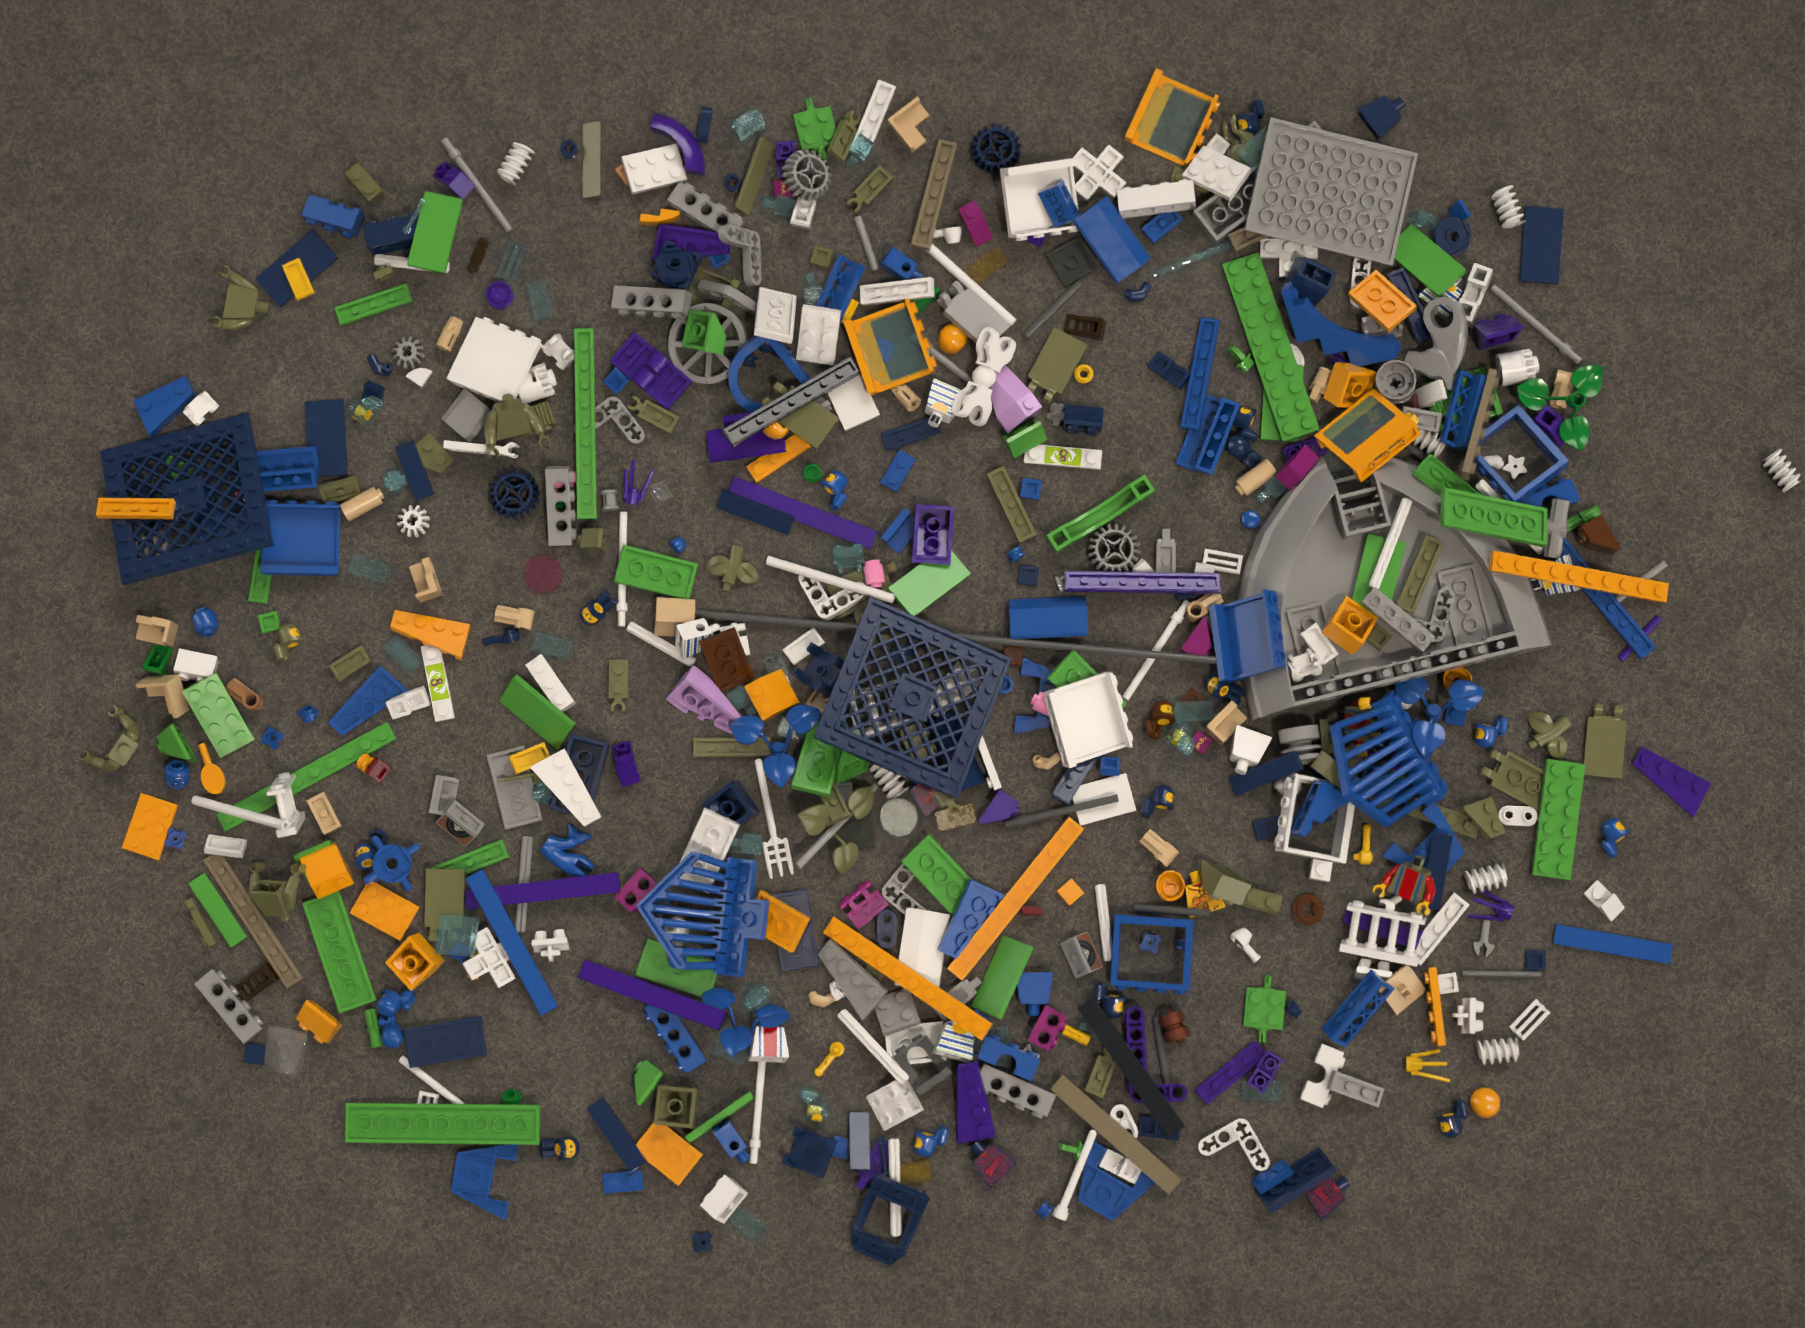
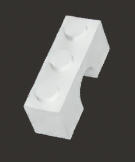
M1477 263L1473 265L1467 280L1466 289L1459 300L1464 308L1468 327L1473 325L1493 269Z
M542 654L526 664V667L548 699L560 711L564 712L576 704Z
M1320 1044L1314 1063L1324 1068L1325 1077L1320 1083L1306 1081L1299 1099L1320 1108L1328 1105L1331 1094H1328L1330 1090L1326 1089L1332 1070L1342 1069L1346 1059L1343 1057L1344 1052Z

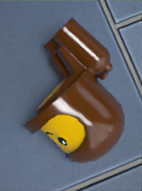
M1165 700L1155 702L1152 706V719L1147 718L1145 721V735L1151 736L1153 740L1159 739L1162 726L1171 725L1176 721L1173 715V706L1170 702Z

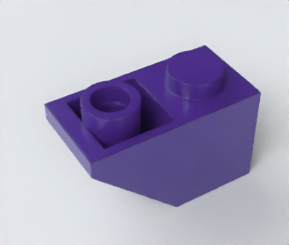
M445 161L436 168L432 175L461 199H464L475 187L460 170Z
M1545 405L1533 421L1556 446L1561 448L1565 443L1559 435V427L1563 418L1549 406Z
M627 741L613 745L612 751L615 766L622 787L641 782L631 742Z

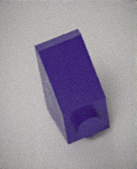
M999 789L978 823L985 825L1008 820L1010 816L1014 818L1020 809L1017 807L1019 802Z

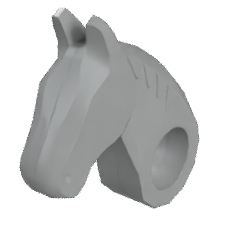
M1438 297L1428 303L1423 315L1424 323L1432 337L1434 346L1423 352H1407L1404 362L1409 364L1418 373L1431 379L1443 380L1447 390H1453L1455 383L1454 375L1463 360L1466 350L1468 323L1464 308L1460 302L1452 297ZM1442 304L1452 309L1454 317L1452 323L1446 328L1441 327L1435 320L1436 309Z

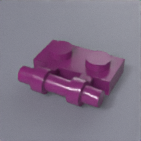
M869 880L856 886L857 889L850 895H845L843 897L844 900L838 904L842 910L847 906L852 908L846 915L858 929H861L889 905L877 890L870 895L867 890L873 885ZM863 894L866 899L856 905L853 901Z

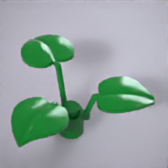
M1587 365L1576 369L1571 376L1570 382L1577 389L1574 393L1564 397H1548L1549 388L1545 381L1539 378L1528 379L1517 387L1519 400L1525 407L1534 411L1543 409L1546 400H1565L1567 406L1574 410L1570 415L1571 419H1565L1561 422L1559 435L1567 445L1577 450H1583L1589 438V423L1584 416H1577L1575 418L1574 416L1579 411V407L1586 403V397H1594L1599 393L1602 386L1603 367Z

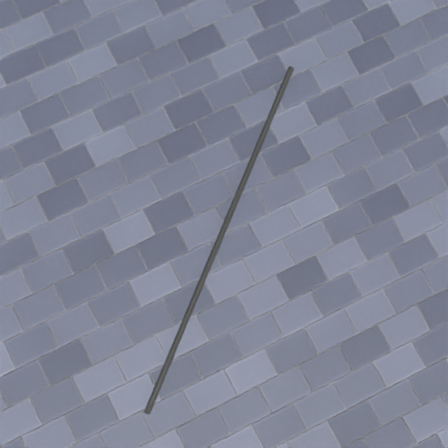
M695 610V617L853 632H856L858 624ZM888 630L880 632V634L890 635ZM893 630L895 635L897 636L902 634L900 632ZM954 633L975 643L1063 651L1075 650L1076 652L1207 664L1216 663V656Z

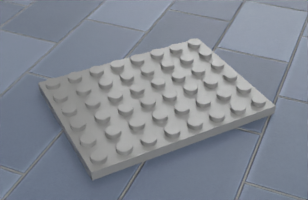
M1270 117L1244 231L1393 266L1418 153Z

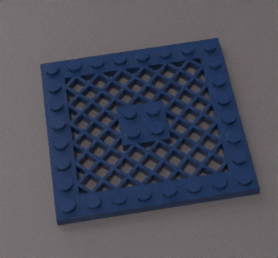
M249 412L100 451L107 498H129L128 492L133 494L130 498H153L158 493L162 495L160 498H172L176 501L174 517L171 519L173 522L171 524L166 522L167 519H144L142 523L136 521L137 519H111L120 578L123 586L274 546ZM225 441L231 443L226 450L221 448ZM207 446L212 448L208 455L203 453ZM235 448H236V454H237V455H235V454L232 453ZM188 451L194 453L189 460L184 458ZM217 452L223 454L219 460L213 458ZM169 456L175 458L171 464L166 463ZM199 456L204 458L200 465L195 463ZM228 457L234 459L229 466L224 464ZM151 460L156 462L152 470L147 467ZM180 461L185 463L181 470L176 468ZM210 462L215 464L211 471L205 469ZM237 465H239L240 472L235 470ZM132 466L137 467L134 474L128 472ZM162 466L167 468L163 475L157 473ZM191 467L196 469L192 476L187 474ZM220 468L226 470L222 476L216 474ZM143 471L149 473L144 480L139 478ZM175 472L178 474L173 481L168 479L171 473ZM201 473H204V474L207 475L204 480H203V477L201 476ZM231 473L236 475L233 482L227 480ZM125 476L128 477V478H130L127 483H126ZM153 477L159 479L155 485L150 484ZM213 478L218 480L214 487L208 485ZM138 482L140 485L136 491L131 489L133 484ZM166 482L167 484L164 485L165 491H163L160 488ZM223 484L229 486L224 493L219 491ZM146 487L151 489L147 496L141 494ZM205 489H207V490L210 491L207 496H206V491H205ZM234 489L239 491L235 499L230 496ZM215 495L221 497L217 503L211 501ZM243 498H245V504L241 502ZM226 500L231 502L228 509L222 507ZM208 505L211 506V507H213L210 512H209ZM237 506L243 508L238 515L233 513ZM218 511L224 513L219 520L214 518ZM246 514L248 515V520L244 519ZM199 516L205 518L201 525L195 523ZM229 516L234 518L230 526L225 524ZM151 520L157 522L152 529L147 527ZM180 521L186 523L182 530L177 528ZM210 522L216 524L212 530L206 528ZM240 522L245 524L242 531L236 529ZM133 525L138 527L135 532ZM162 525L167 527L163 535L158 533ZM193 526L197 530L193 535H190L187 532ZM221 527L226 529L223 536L217 534ZM143 531L148 532V535L145 537V539L143 540L139 538L141 533ZM173 531L178 533L174 540L168 538ZM202 532L208 534L204 541L198 539ZM154 536L159 538L155 546L150 543ZM184 537L189 539L185 546L179 544ZM136 541L141 543L138 548L136 545ZM165 542L170 544L166 551L160 549ZM146 547L152 549L147 556L141 554Z
M870 597L813 738L957 800L1012 658ZM888 630L891 639L883 641L880 632ZM893 630L900 632L902 634L896 636ZM876 636L879 643L872 646V643ZM906 637L909 646L901 649L898 640ZM911 638L916 639L920 642L914 644ZM893 642L897 651L889 654L886 644ZM924 645L927 654L919 657L916 647ZM929 645L938 650L932 652ZM881 647L885 656L876 658L873 650ZM911 650L915 659L907 661L903 652ZM869 653L872 661L865 663ZM941 653L945 662L937 664L933 655ZM947 653L955 656V658L949 660ZM899 654L902 664L894 666L891 657ZM929 657L932 667L925 669L921 660ZM887 660L890 668L882 671L879 662ZM959 660L962 670L955 672L951 663ZM965 661H967V662H969V663H971V664H973V665L967 667ZM917 662L920 671L912 674L909 665ZM874 664L878 673L870 676L866 667ZM947 665L950 674L942 677L939 668ZM904 667L907 674L903 672L899 677L896 670ZM977 668L980 677L973 680L969 671ZM935 670L938 679L930 682L927 672ZM863 671L865 678L858 681L860 673ZM892 672L896 681L888 684L884 675ZM965 673L968 682L960 685L957 675ZM922 675L925 681L916 677ZM880 677L883 686L875 689L872 679ZM952 678L956 687L948 689L944 680ZM981 681V684L977 691V688L974 683ZM867 682L871 691L862 693L859 684ZM940 682L943 692L936 694L939 687L934 686V684ZM897 685L894 694L892 695V692L889 687ZM970 685L973 695L966 697L962 688ZM854 688H856L858 696L851 698ZM885 689L889 698L881 701L877 692ZM958 690L961 699L953 702L950 693ZM873 694L876 703L868 706L865 697ZM945 695L949 704L941 707L938 697ZM975 698L972 707H970L968 700ZM860 699L864 708L856 711L852 702ZM934 701L937 709L930 711V708ZM890 702L888 709L892 710V712L886 714L883 704ZM963 703L967 712L959 715L955 705ZM849 706L851 713L844 716L846 708ZM878 707L882 716L874 719L870 709ZM951 707L954 717L946 719L943 710ZM866 711L869 721L861 724L858 714ZM939 712L942 722L934 724L931 715ZM896 714L899 724L891 726L888 717ZM902 715L911 719L904 722ZM968 715L964 725L961 718ZM854 717L857 726L848 728L845 719ZM927 718L930 726L922 729L920 723L924 724ZM884 719L887 729L879 731L876 722ZM956 720L960 729L952 732L949 722ZM914 722L917 732L909 734L906 725ZM871 724L875 733L867 736L863 727ZM944 725L948 734L940 737L936 728ZM902 727L905 736L897 739L894 729ZM859 729L861 736L852 731ZM932 730L935 739L927 742L924 732ZM889 732L893 741L885 744L881 735ZM961 733L957 743L954 735ZM920 735L923 744L915 747L912 737ZM877 737L879 743H876L869 739ZM950 738L953 747L945 749L942 740ZM907 740L911 749L903 752L899 742ZM937 742L941 752L933 754L929 745ZM891 745H895L897 751L890 749L888 747ZM925 747L928 757L920 759L917 750ZM955 750L950 761L947 753ZM913 752L915 759L907 756L906 754ZM943 755L946 764L938 767L935 758ZM931 760L933 767L923 762Z

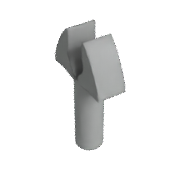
M1489 920L1482 921L1480 940L1472 942L1477 956H1479V948L1483 943L1486 948L1485 957L1492 952L1495 946L1490 945L1488 942Z

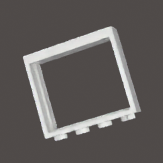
M1300 774L1287 775L1284 780V796L1281 799V815L1278 818V834L1274 842L1275 851L1346 864L1355 806L1349 802L1338 808L1331 855L1288 847L1298 782L1312 785L1314 780H1323L1334 787L1335 784L1328 780Z

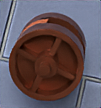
M1167 1008L1166 1015L1158 1018L1162 1028L1167 1030L1164 1033L1167 1044L1175 1041L1181 1046L1183 1045V1038L1191 1036L1189 1028L1183 1025L1185 1021L1183 1011L1173 1012L1170 1008Z

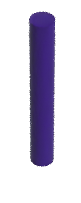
M1655 615L1643 628L1644 633L1648 636L1662 619ZM1627 646L1617 658L1624 662L1633 650Z

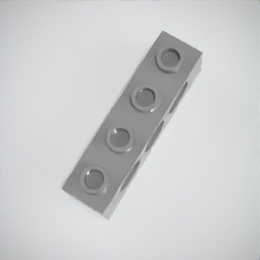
M679 181L667 199L670 206L711 232H718L719 228L725 225L744 227L743 218L734 212L733 214L727 212V208L719 202L717 204L713 203L708 195L703 192L701 194L694 191L695 188L687 182L683 184ZM687 199H696L693 205L686 204ZM710 208L712 212L709 215H703L702 210ZM726 218L728 222L725 225H719L718 220Z
M614 286L611 308L617 311L618 315L623 316L635 313L636 316L646 317V314H653V317L664 318V315H669L674 319H682V316L688 317L692 294L683 289ZM636 298L635 304L631 305V301ZM654 299L653 304L649 306V302ZM671 300V305L666 308L667 303Z
M570 466L546 467L549 546L572 545L573 540L577 539L576 528H573V521H576V511L572 509V502H575V491L571 490V483H574V471H570ZM562 482L565 485V490L558 491L555 484ZM559 501L564 502L566 509L559 510L556 503ZM560 520L565 521L567 528L560 529L557 526V522Z
M1376 587L1372 589L1361 603L1420 653L1435 638L1433 634Z
M211 969L195 985L241 1042L247 1044L264 1030L262 1026L264 1022L257 1014L254 1016L251 1013L250 1009L252 1007L245 999L242 1001L237 996L239 991L235 986L228 985L225 981L227 979L226 975L221 970ZM217 985L223 987V993L219 996L215 994ZM230 1000H234L236 1004L232 1011L227 1008V1003ZM242 1015H246L248 1018V1022L244 1026L239 1022V1018Z
M983 1065L981 1075L986 1095L991 1092L996 1094L995 1099L1004 1103L1007 1100L1014 1102L1013 1107L1022 1111L1028 1108L1032 1110L1031 1114L1042 1119L1043 1115L1048 1116L1056 1097L1055 1094L991 1066ZM995 1078L1002 1081V1087L999 1090H994L991 1087V1081ZM1013 1086L1020 1089V1095L1017 1098H1012L1009 1095V1089ZM1031 1094H1035L1038 1097V1103L1034 1106L1029 1105L1027 1102V1097Z

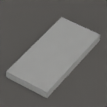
M524 745L486 755L505 830L543 821L532 777L501 783L497 782L501 778L531 773L529 769L515 775L508 759L509 756L525 750Z

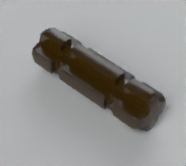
M480 237L477 242L478 247H475L472 254L471 264L469 263L467 266L469 273L477 274L479 270L478 265H481L485 256V248H488L490 241L486 238Z

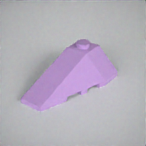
M1004 365L1000 373L995 372L996 381L988 389L992 390L991 402L995 410L996 419L1007 434H1009L1038 414L1042 406L1032 392Z
M694 665L685 673L666 698L667 701L680 711L687 714L688 710L699 714L697 719L702 721L705 718L713 720L715 727L731 734V723L742 717L709 676Z

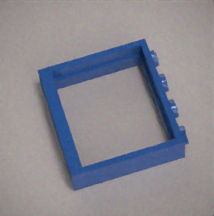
M1518 405L1486 429L1484 440L1480 439L1479 445L1515 419L1554 465L1515 494L1481 454L1479 457H1475L1474 463H1477L1476 469L1478 473L1489 480L1491 488L1495 491L1498 490L1502 499L1521 503L1568 468L1569 460L1521 406ZM1464 449V455H1465V456H1466V453H1467V450H1468V449Z
M1115 915L1110 985L1116 986V990H1127V987H1135V991L1146 992L1147 988H1154V992L1166 993V989L1174 990V994H1185V991H1190L1195 920ZM1121 923L1185 927L1183 984L1118 980Z

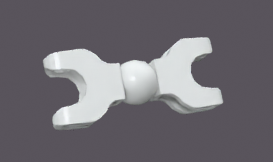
M991 327L984 328L981 331L976 343V364L980 366L972 373L973 382L968 381L967 386L957 393L952 405L954 415L958 417L969 416L970 422L976 426H983L988 421L992 411V390L988 388L996 381L995 372L1000 373L1001 368L1011 361L1016 348V342L1012 338H999V333Z

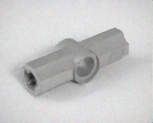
M1553 498L1550 518L1547 521V545L1544 550V556L1561 558L1563 541L1568 530L1567 517L1570 505L1568 500Z

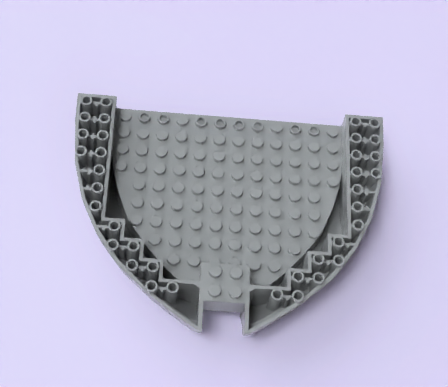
M1320 456L1303 479L1291 490H1288L1279 500L1257 533L1243 570L1238 600L1261 594L1262 589L1276 591L1281 618L1283 646L1286 655V667L1242 679L1251 721L1286 713L1291 709L1512 654L1516 656L1552 647L1546 623L1529 578L1488 571L1491 551L1517 555L1510 542L1495 537L1440 527L1441 496L1412 474L1418 467L1415 464L1393 457L1363 482L1358 481L1355 475L1334 480L1324 457ZM1402 498L1412 500L1398 541L1405 542L1406 545L1392 601L1397 604L1425 536L1428 535L1444 542L1415 613L1406 612L1412 618L1430 622L1438 591L1443 587L1452 588L1455 592V600L1444 639L1437 643L1431 642L1420 653L1378 618L1374 627L1378 624L1392 635L1380 652L1365 641L1352 655L1328 638L1339 654L1322 666L1321 674L1317 676L1310 674L1304 676L1300 682H1293L1288 671L1287 663L1289 661L1287 656L1292 655L1295 657L1306 653V649L1309 648L1299 634L1314 623H1317L1320 629L1323 630L1327 621L1346 596L1352 599L1367 534L1387 538ZM1445 591V593H1441V596L1444 598L1443 603L1438 602V606H1445L1449 609L1450 605H1446V601L1448 598L1451 599L1449 591ZM1439 609L1436 611L1437 619H1446L1447 613L1445 610ZM1438 628L1434 631L1428 630L1435 636L1434 639L1442 635V633H1439Z

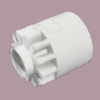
M1530 349L1496 354L1495 364L1497 375L1500 377L1499 384L1501 387L1524 383L1528 379L1536 378V373H1539L1537 356H1532Z
M545 363L530 368L519 391L522 403H530L555 394L553 386H556L557 382L553 370H547Z

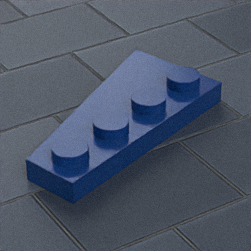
M379 666L333 716L328 724L343 736L385 708L387 700L408 690L382 666Z
M969 879L938 951L957 959L971 941L973 934L981 928L983 921L994 911L996 904L1005 895Z

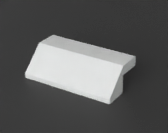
M907 908L899 960L939 987L944 953L938 951V948L948 928L950 915Z

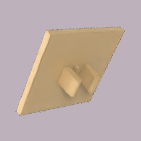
M1406 964L1385 981L1395 988L1386 1001L1396 1015L1427 991L1411 967ZM1382 986L1379 992L1382 993L1386 988Z

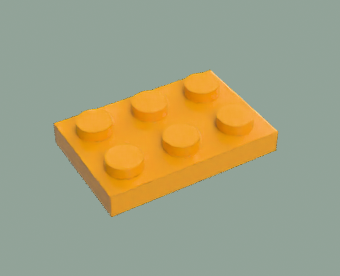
M1377 270L1348 292V297L1387 332L1391 331L1416 310V305Z
M141 793L122 848L160 860L165 845L164 841L168 837L167 830L172 826L179 805Z
M371 882L364 886L350 914L401 941L420 907L376 882Z
M760 890L756 899L770 901L765 938L793 953L810 917L766 891Z
M654 1122L636 1144L646 1160L678 1186L703 1156L700 1151L671 1128L663 1125H654Z

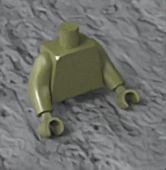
M219 265L224 271L223 273L217 272L216 274L225 277L231 283H228L223 319L218 316L209 318V320H213L215 325L209 326L210 329L219 328L230 331L243 329L252 325L253 321H257L258 312L269 313L270 302L260 301L261 294L252 282L230 270L227 265Z
M504 394L502 402L495 403L493 410L489 412L486 418L484 437L486 447L489 448L486 452L488 459H491V451L495 453L496 459L499 457L498 449L494 448L496 440L531 433L532 430L540 438L538 442L540 447L543 448L541 444L542 439H547L550 445V439L544 435L545 430L535 411L527 403H522L519 398L514 399L512 394Z
M113 705L116 709L115 713L109 711L108 714L119 719L124 728L104 756V759L94 757L87 750H83L87 754L86 757H79L85 764H91L108 773L118 768H123L140 742L139 725L127 714H124L122 708Z
M263 861L252 862L249 865L250 871L253 872L249 880V896L264 915L278 917L281 922L288 921L291 918L290 911L294 909L296 904V893L300 880L298 876L305 873L306 865L299 866V863L291 865L290 870L293 876H290L287 882L261 880L258 874L264 871L265 864Z

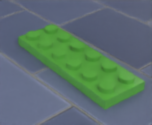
M1445 487L1441 490L1440 527L1544 547L1547 545V508Z
M1552 759L1545 760L1531 875L1571 880L1585 764Z
M339 890L323 898H315L302 903L339 1013L341 1014L377 1001L341 891Z

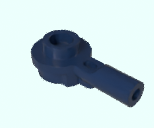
M515 628L504 631L502 636L483 638L482 642L484 646L495 643L505 644L520 639V631H515Z

